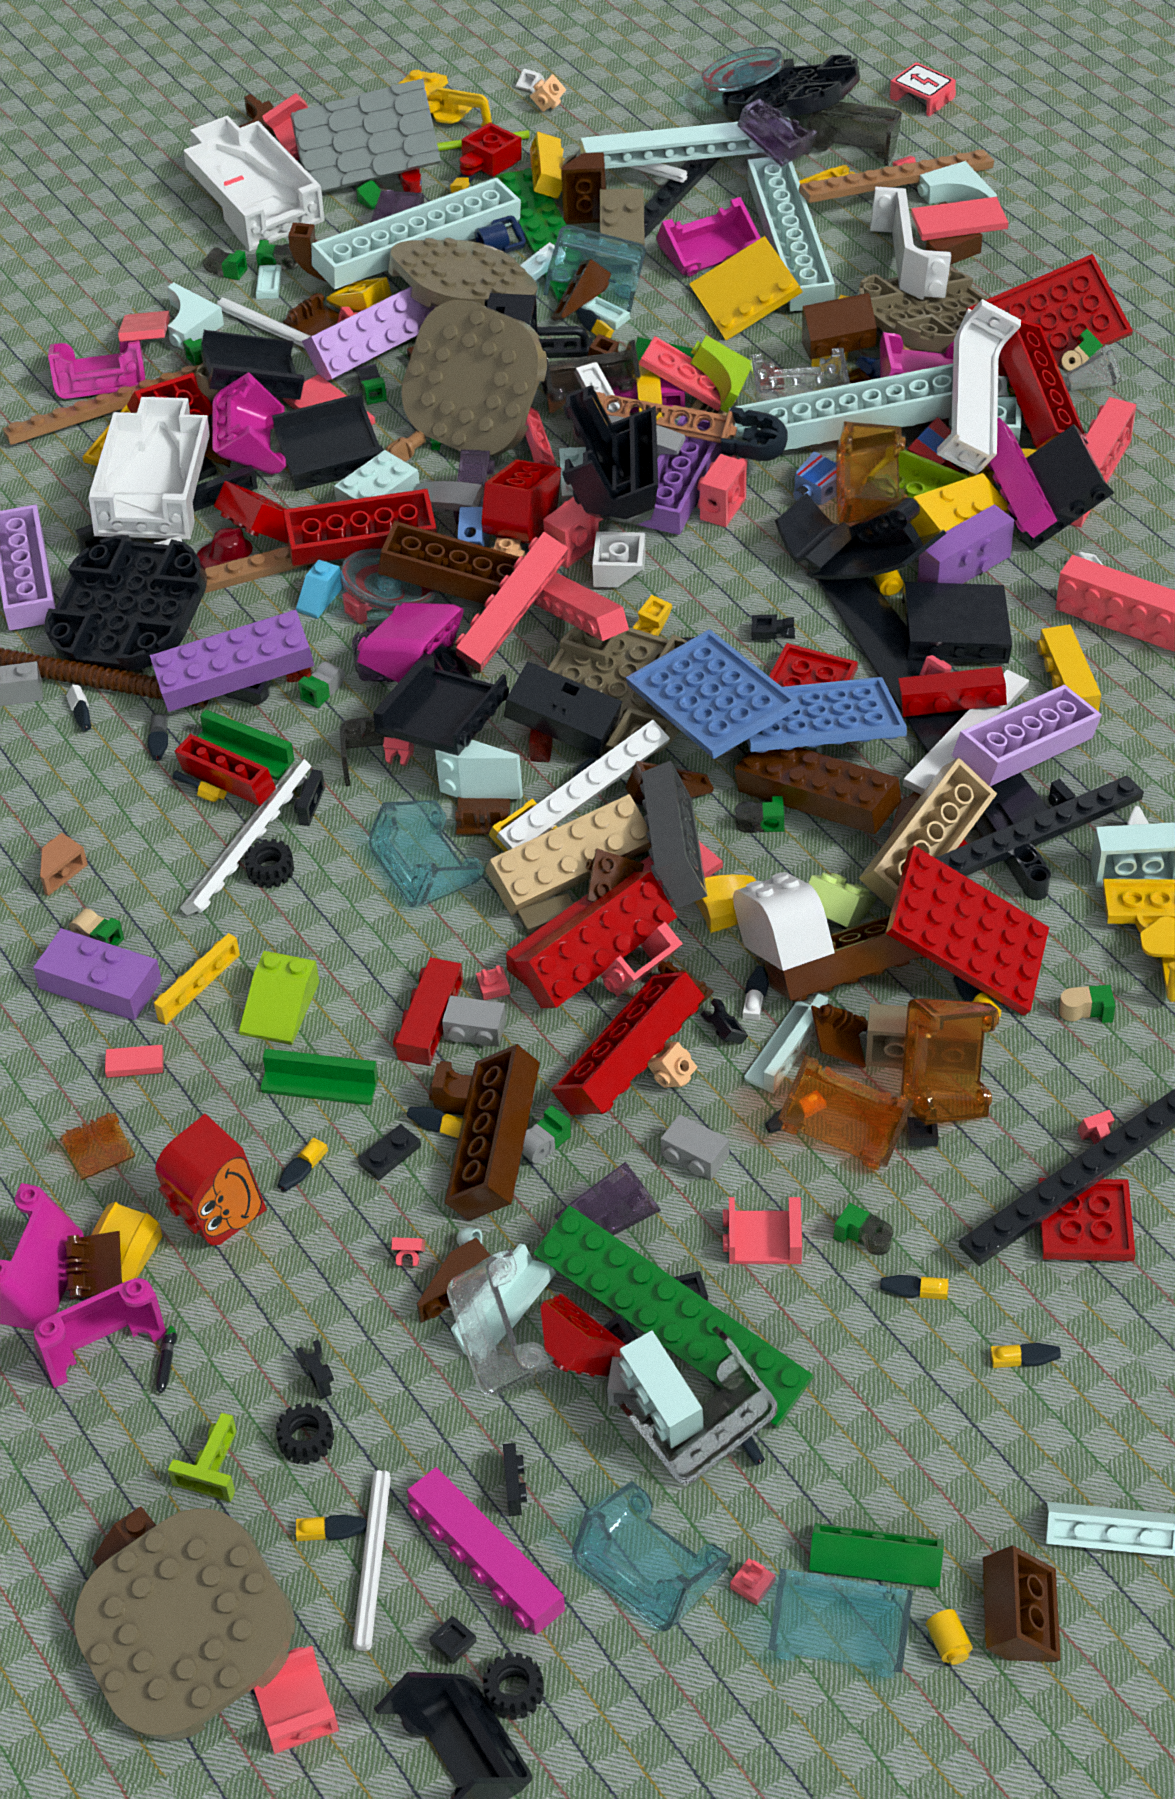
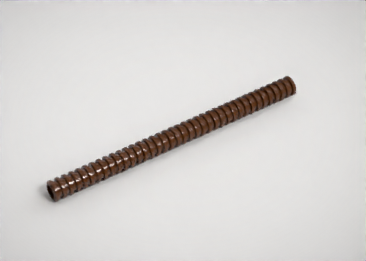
M0 648V666L37 661L41 678L45 677L46 679L60 680L61 682L67 681L68 683L74 682L78 685L96 686L99 689L118 690L121 693L140 694L142 697H154L159 700L162 698L164 700L156 676L150 677L147 674L128 673L125 670L106 669L103 666L98 667V665H84L82 662H70L60 658H48L38 654L19 653L17 650L12 651L11 649L5 650ZM209 699L192 704V706L199 705V707L204 708L208 704Z

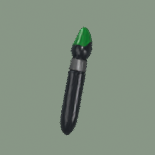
M173 1326L168 1327L162 1339L163 1346L156 1377V1389L159 1393L165 1391L169 1381L173 1349L177 1340V1333Z

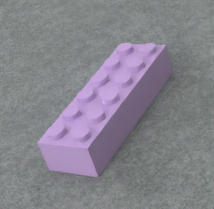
M410 286L303 340L302 343L317 373L328 381L418 335L425 318L435 308L433 306L431 308L424 306L411 297L412 287Z
M37 504L0 511V589L9 631L45 624L48 609H56Z
M1064 684L960 731L951 756L955 759L959 757L988 786H992L1092 739L1102 714Z

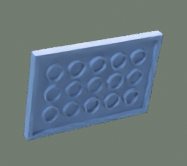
M710 629L626 677L627 685L713 759L800 708L798 699Z
M875 677L783 687L798 699L800 708L746 741L750 752L764 753L775 749L791 750L795 747L804 746L818 747L823 744L841 745L852 741L869 742L872 739H895L906 736L907 726L883 678Z

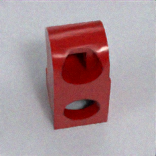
M419 169L398 174L405 194L416 196L422 192Z

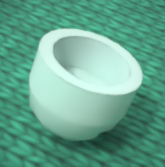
M472 1227L463 1228L456 1237L459 1247L475 1237L482 1244V1232Z

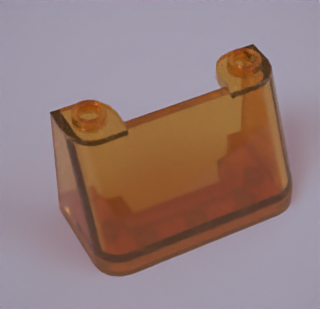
M844 421L836 451L838 523L845 522L848 524L863 521L872 512L908 497L904 493L903 488H899L898 457L900 451H904L906 442L905 437H902L901 426Z
M929 998L911 999L909 1001L906 1017L901 1095L904 1105L925 1125L988 1117L989 1106L992 1103V1094L980 1081L984 1032H993L999 1023L998 1009L992 1004Z
M805 1055L777 1121L782 1124L780 1129L792 1135H797L800 1132L863 1159L862 1164L878 1171L880 1167H887L914 1101L901 1095L899 1098L892 1097L891 1100L889 1099L891 1093L880 1092L831 1071V1068L828 1066L823 1071V1066L818 1064L819 1060Z

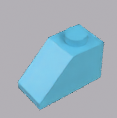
M318 560L305 576L296 606L297 612L316 619L319 618L343 589L340 567L322 560Z

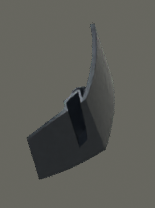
M806 493L775 520L786 550L796 564L806 560L814 566L807 573L810 578L814 579L863 578L903 568L947 534L943 529L936 533L919 537L910 522L919 515L920 507L910 497H905L878 509L863 521L849 526L845 522L840 524L833 523Z

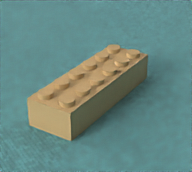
M959 757L946 764L919 797L859 879L892 909L908 850L915 845L936 858L957 849L997 793Z
M628 794L491 858L485 871L508 912L513 916L518 913L517 910L545 901L589 880L591 873L586 869V862L588 859L594 858L596 848L628 859H633L648 852L652 846L648 841L646 833L650 830L632 797Z

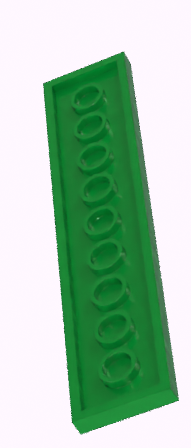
M531 168L497 175L496 178L521 200L520 220H518V223L525 234L524 237L532 255L549 242L565 253V258L552 265V268L543 275L558 305L581 261H585L553 198L534 192Z
M570 1205L533 1253L541 1261L551 1266L613 1312L622 1314L630 1324L646 1334L652 1330L664 1348L777 1428H779L814 1378L812 1373Z

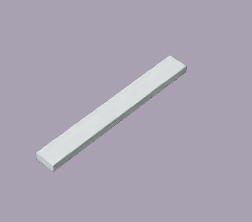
M1006 670L1003 674L1006 682L1007 705L969 709L904 778L903 786L922 795L941 768L955 760L951 755L960 731L1005 712L1027 689L1029 680Z

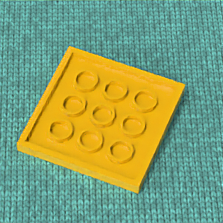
M765 236L689 284L726 341L803 293L801 287Z

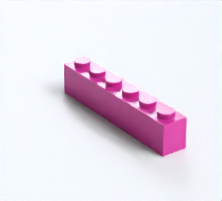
M998 417L997 455L987 465L995 472L992 476L1000 487L1002 486L1000 493L1010 503L1007 507L1012 515L1017 517V520H1015L1017 527L1022 533L1027 531L1034 538L1057 522V519L1012 430Z
M437 1467L407 1489L409 1501L407 1507L414 1518L417 1520L422 1518L428 1524V1530L437 1541L443 1540L449 1546V1551L454 1559L459 1563L465 1562L470 1568L473 1578L480 1585L485 1583L492 1590L491 1594L495 1601L502 1607L506 1605L513 1612L512 1615L520 1627L523 1629L528 1627L537 1635L565 1611L564 1595Z

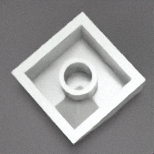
M596 531L592 564L593 587H619L638 572L644 571L646 555L645 533Z

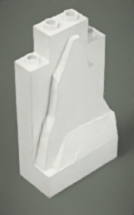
M227 115L190 130L192 147L183 150L186 168L222 206L225 222L249 251L257 249L260 240H269V243L288 236L293 222L316 225L325 221L321 185L259 121L239 128ZM241 175L244 178L243 180L232 183L230 185H224L225 181L231 180Z
M141 397L137 413L113 412L89 493L94 536L129 535V537L164 539L180 536L181 539H191L195 523L193 499L209 439V425L207 415H190L188 398Z

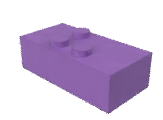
M994 504L946 531L947 534L919 555L917 582L963 584L1011 556L1014 519Z
M62 928L33 967L39 989L132 1020H136L162 981L157 959Z

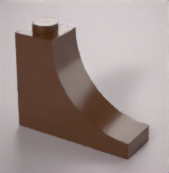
M975 233L926 240V250L951 252V265L981 253L983 234Z

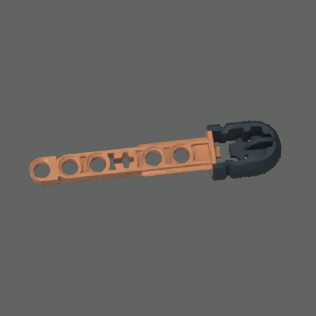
M596 392L608 415L626 418L630 416V410L634 407H640L644 411L656 406V416L659 412L663 416L656 421V425L679 432L686 437L721 443L722 453L732 456L737 453L739 457L746 459L770 461L780 456L787 444L788 431L784 423L776 416L753 410L744 412L742 408L732 406L727 416L676 405L671 407L616 395L606 396L605 393ZM610 403H618L620 407L616 412L611 413L607 411ZM685 416L688 418V421L683 426H677L675 424L676 418ZM703 420L710 422V427L705 431L697 428L699 422ZM735 423L746 427L752 426L745 428L742 438L748 442H741L737 439L731 440V437H735L737 432Z

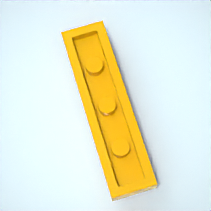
M228 933L221 940L217 941L212 949L202 958H199L184 975L178 977L176 982L165 993L158 996L154 1002L158 1021L167 1025L240 956L236 937Z

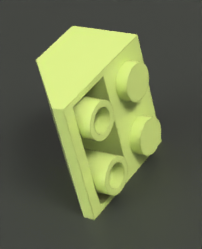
M822 873L821 876L812 875L808 884L818 894L826 918L846 927L857 926L877 899L876 896L869 893L870 889L857 883L855 885L845 883L847 879L835 873H831V875Z

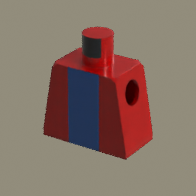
M938 417L907 448V451L960 473L964 470V468L937 455V448L951 434V430Z

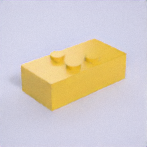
M981 473L914 496L913 499L919 504L920 513L910 523L919 537L943 529L946 532L994 504L1008 514V503L987 477Z

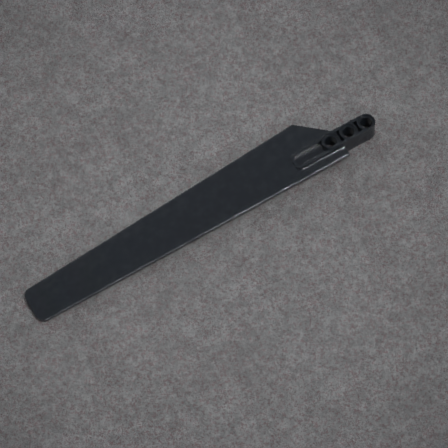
M869 577L819 579L818 582L878 677L883 678L894 702L902 713L898 678L919 676L925 662L907 659L909 643L907 626ZM969 709L905 716V719L926 752L929 753ZM1018 773L990 786L997 795L974 824V827L982 838L1047 810L1048 807L1024 776ZM1035 846L1004 859V862L1028 898L1042 900L1047 897L1051 872Z

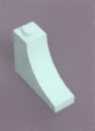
M966 161L920 175L918 193L928 204L997 197V194Z
M174 282L167 287L170 305L179 311L177 317L168 325L169 339L175 347L184 350V340L189 338L193 341L202 338L204 330L216 331L224 325L220 306Z

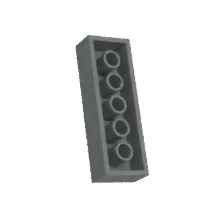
M670 760L642 772L643 783L640 784V788L645 797L642 800L643 807L647 813L644 819L650 830L646 834L652 846L649 849V854L654 862V865H651L652 873L657 881H662V888L668 900L672 899L676 907L680 908L707 897V889L692 797Z

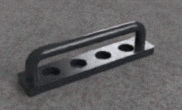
M580 326L537 327L539 336L578 335L580 337L539 339L542 350L546 352L547 358H579L588 356L593 338H589L588 332ZM569 346L576 347L574 349H566ZM545 347H552L553 349H551V350H544L543 348H545Z

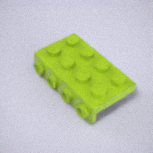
M894 445L889 446L886 459L869 476L889 475L902 493L912 499L914 496L970 477ZM868 478L862 483V492H864Z

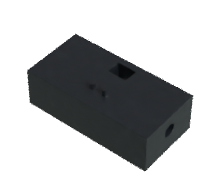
M527 661L506 698L504 717L598 757L619 719L622 701Z

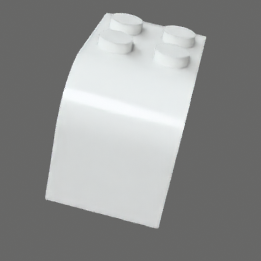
M787 872L773 875L771 879L754 881L747 884L746 887L734 891L733 903L744 947L782 971L835 953L823 905L818 894L810 884Z

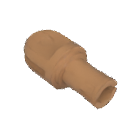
M417 430L408 438L399 437L389 444L385 450L406 462L414 456V450L426 442V437L421 431Z

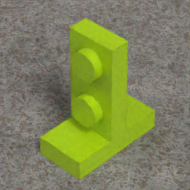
M221 1412L217 1422L212 1423L208 1431V1442L204 1450L201 1449L198 1452L195 1465L175 1459L172 1460L168 1468L172 1486L231 1502L235 1494L232 1477L218 1471L237 1432L232 1415Z

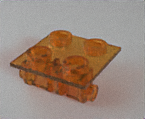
M107 1112L105 1113L106 1115L97 1118V1122L91 1119L89 1120L90 1125L86 1126L85 1123H82V1128L78 1126L72 1130H65L66 1134L61 1135L60 1139L81 1180L136 1157L118 1124L119 1119L115 1112L112 1114Z

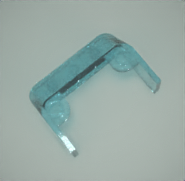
M571 225L563 226L559 231L548 267L543 295L548 296L552 280L557 282L569 281L581 261L592 259L611 273L608 281L616 283L614 291L617 296L629 300L627 311L631 314L646 249L642 244Z

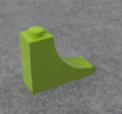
M705 335L702 342L697 341L691 351L694 355L691 364L705 373L714 383L721 398L720 410L728 413L729 408L733 406L739 396L754 362Z

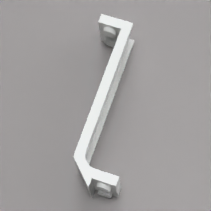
M875 187L870 231L892 232L899 289L921 300L924 297L945 298L951 252L927 251L915 247L913 244L906 189Z
M983 299L973 310L968 308L954 338L951 434L937 448V455L976 475L997 455L998 358L1004 344L1021 327L1020 319Z

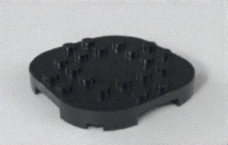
M830 55L822 64L794 66L793 58L770 62L776 64L778 68L768 79L766 78L769 76L770 70L765 68L751 69L740 76L742 85L735 91L723 92L722 100L725 115L739 120L768 119L803 115L830 107L844 99L860 81L858 60L856 58L852 59L850 55Z
M129 535L104 538L100 540L101 545L94 546L90 551L88 548L84 549L70 564L68 571L71 574V578L56 609L49 608L47 611L45 632L57 653L63 659L70 662L76 661L77 663L82 662L84 665L91 664V666L98 665V667L103 666L120 670H137L152 666L150 655L178 647L184 639L206 590V570L195 551L186 543L171 539L169 545L133 542Z

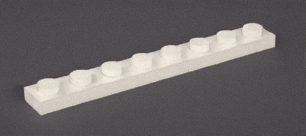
M651 720L501 830L497 838L510 850L547 833L631 771L636 761L643 762L666 745L670 740L669 736L654 720Z
M305 759L289 767L275 785V791L257 808L186 899L180 909L187 916L196 911L201 913L211 903L209 898L212 894H216L223 888L225 877L230 876L239 867L237 863L239 859L245 857V853L248 852V848L252 846L253 841L259 839L266 832V824L272 822L280 814L278 810L280 806L286 804L293 797L292 791L294 788L299 787L307 779L305 774L311 768V765Z

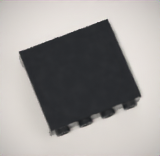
M204 330L200 353L209 389L222 390L249 372L274 397L300 400L305 378L304 375L296 374L291 357L294 342Z
M362 393L272 415L274 431L282 454L285 456L286 465L295 491L344 479L384 451L382 445L379 446L366 412Z
M1074 424L1026 458L1057 519V522L1033 538L1027 531L1024 533L1020 531L1015 523L1017 517H1014L1009 511L1021 538L1033 550L1114 494V491L1105 482L1087 447L1088 441ZM994 481L995 484H996V486H997V488H998V490H999V492H1000V489H1002V486L1000 487V486L996 483V481Z
M904 582L902 603H905L909 639L908 660L925 661L927 656L933 655L939 660L947 662L1009 663L1012 639L1004 585Z
M424 653L374 710L375 731L378 734L459 756L464 748L470 745L473 737L482 730L487 720L495 714L500 704L506 701L509 695L506 675L502 674L495 684L436 669L433 655Z

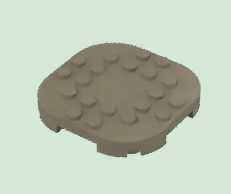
M426 238L425 240H410L397 243L390 252L388 263L390 275L401 276L412 287L411 297L429 308L432 306L436 308L440 304L451 300L473 301L485 306L484 301L489 299L490 293L536 295L538 285L536 281L514 258L499 249L485 244L455 240L453 238H445L444 240Z
M949 269L945 298L924 297L921 300L900 290L898 277L883 279L878 274L865 277L860 282L857 294H870L876 327L885 333L900 335L904 345L929 352H946L949 344L954 342V338L966 314V308L979 303L982 299H988L972 288L973 278L953 269Z
M451 300L437 306L428 314L421 325L403 379L402 402L411 424L425 436L471 456L497 457L515 448L528 429L525 422L539 381L544 382L546 376L547 357L539 342V335L527 323L485 307L478 302Z
M577 627L572 628L560 640V650L547 670L622 701L619 719L599 755L604 756L651 720H654L670 738L666 745L651 756L664 750L675 739L680 730L627 685L626 677L687 642L686 640L673 634L670 639H665L628 627L629 630L604 641L591 636Z
M198 1508L185 1510L168 1517L102 1563L87 1580L77 1601L74 1619L75 1634L82 1654L116 1716L127 1726L148 1738L175 1741L198 1734L206 1729L204 1726L205 1722L256 1686L263 1689L280 1672L289 1656L287 1650L291 1635H295V1618L291 1602L266 1564L255 1544L256 1541L253 1536L236 1520L225 1513L212 1509Z

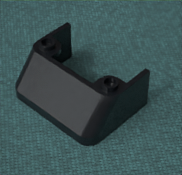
M407 1672L374 1707L377 1714H398L402 1720V1726L411 1735L428 1736L459 1786L451 1793L450 1799H510L523 1791L532 1781L531 1771L477 1685L463 1674Z

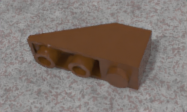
M477 1237L450 1252L417 1302L418 1316L421 1323L430 1318L438 1317L443 1310L455 1303L463 1302L470 1294L484 1288L497 1272L496 1261Z

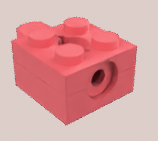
M720 454L716 461L710 464L708 472L704 477L700 478L697 489L700 491L698 501L700 520L727 527L746 499V470L748 465L746 458L741 457L739 459L736 455L729 457Z
M574 496L543 519L544 532L568 548V557L562 564L565 568H569L594 548L596 531L599 532V522L603 520L586 513L582 505L576 503Z

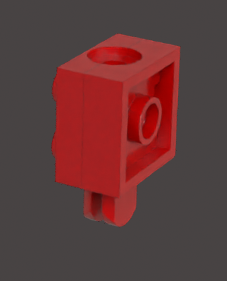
M491 122L461 139L462 157L459 159L460 172L464 175L471 176L482 171L494 177L522 160L521 137Z

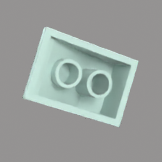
M471 740L470 745L465 747L459 756L439 750L435 751L440 792L457 798H522L519 755Z

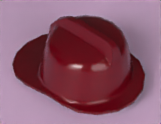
M223 528L214 534L211 543L200 549L197 556L204 568L246 558L252 553L253 547L244 538L241 528Z

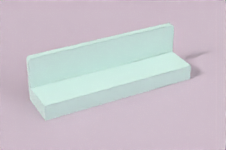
M818 993L811 1005L797 1001L745 1074L744 1080L774 1094L816 1033L811 1006L820 1008L822 1005L828 1004V997Z
M520 1243L452 1326L451 1331L464 1354L487 1361L555 1276L556 1272L551 1266L532 1259L525 1244Z
M1047 1502L1046 1544L1175 1556V1514Z

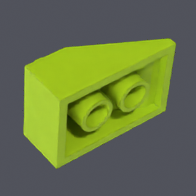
M263 951L254 971L239 1028V1035L293 1045L320 982L316 961Z

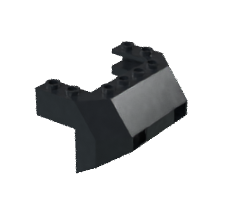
M592 385L566 395V405L563 406L564 413L568 420L572 419L577 438H582L586 446V452L583 453V464L574 467L570 459H566L565 470L562 471L565 483L567 485L571 484L573 488V496L576 503L581 504L586 513L596 518L634 525L650 520L655 509L658 489L656 406L612 423Z

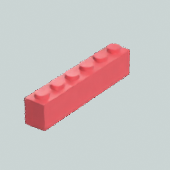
M545 532L539 538L535 537L528 547L530 551L525 557H519L513 567L515 569L511 576L506 575L499 585L501 589L496 595L492 594L484 605L486 609L481 615L479 613L475 615L470 623V630L467 634L462 633L455 643L457 646L456 656L480 672L568 557V548Z
M557 572L533 602L534 605L601 641L629 630L623 606Z

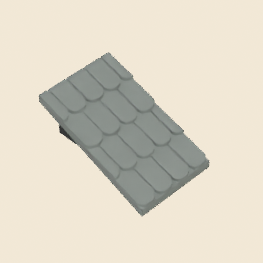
M423 79L392 85L388 88L366 92L362 95L301 109L290 115L300 164L321 185L322 193L431 166L441 161Z

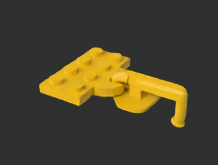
M413 70L398 83L423 79L429 110L436 122L456 123L475 107L481 110L483 121L481 127L490 122L492 123L487 98L481 94L443 88L448 83L447 75Z
M1103 879L1102 888L1107 924H1136L1138 931L1141 933L1140 941L1143 952L1152 957H1161L1166 996L1170 1002H1175V879Z

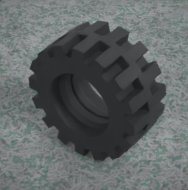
M264 839L263 843L256 842L254 843L255 847L250 846L244 859L247 876L254 885L258 883V887L261 888L264 885L267 888H272V885L279 887L281 882L285 884L288 882V878L293 876L294 862L290 847L285 845L283 841L280 840L277 843L276 839H271V842ZM267 861L278 862L273 866H261L262 863Z
M301 1403L296 1404V1409L292 1410L291 1407L286 1409L287 1415L281 1414L279 1417L280 1423L276 1424V1436L282 1454L284 1453L286 1459L290 1460L292 1458L293 1463L299 1464L300 1460H302L304 1465L310 1464L309 1460L312 1459L316 1463L320 1461V1455L325 1457L328 1454V1449H332L334 1432L328 1413L325 1410L322 1412L321 1407L318 1405L312 1408L311 1403H306L305 1407H301ZM310 1426L318 1430L317 1434L307 1441H299L292 1438L293 1433L302 1427Z
M517 1652L515 1657H511V1653H505L504 1659H501L500 1656L494 1659L495 1664L490 1663L487 1666V1673L484 1672L483 1690L486 1701L494 1714L498 1711L501 1718L505 1719L507 1715H510L511 1720H517V1715H521L522 1719L528 1717L527 1712L531 1711L534 1713L537 1710V1704H541L542 1694H544V1682L539 1665L537 1663L533 1664L532 1658L528 1655L523 1659L522 1653ZM509 1677H521L526 1680L527 1688L519 1695H505L499 1689L502 1681Z

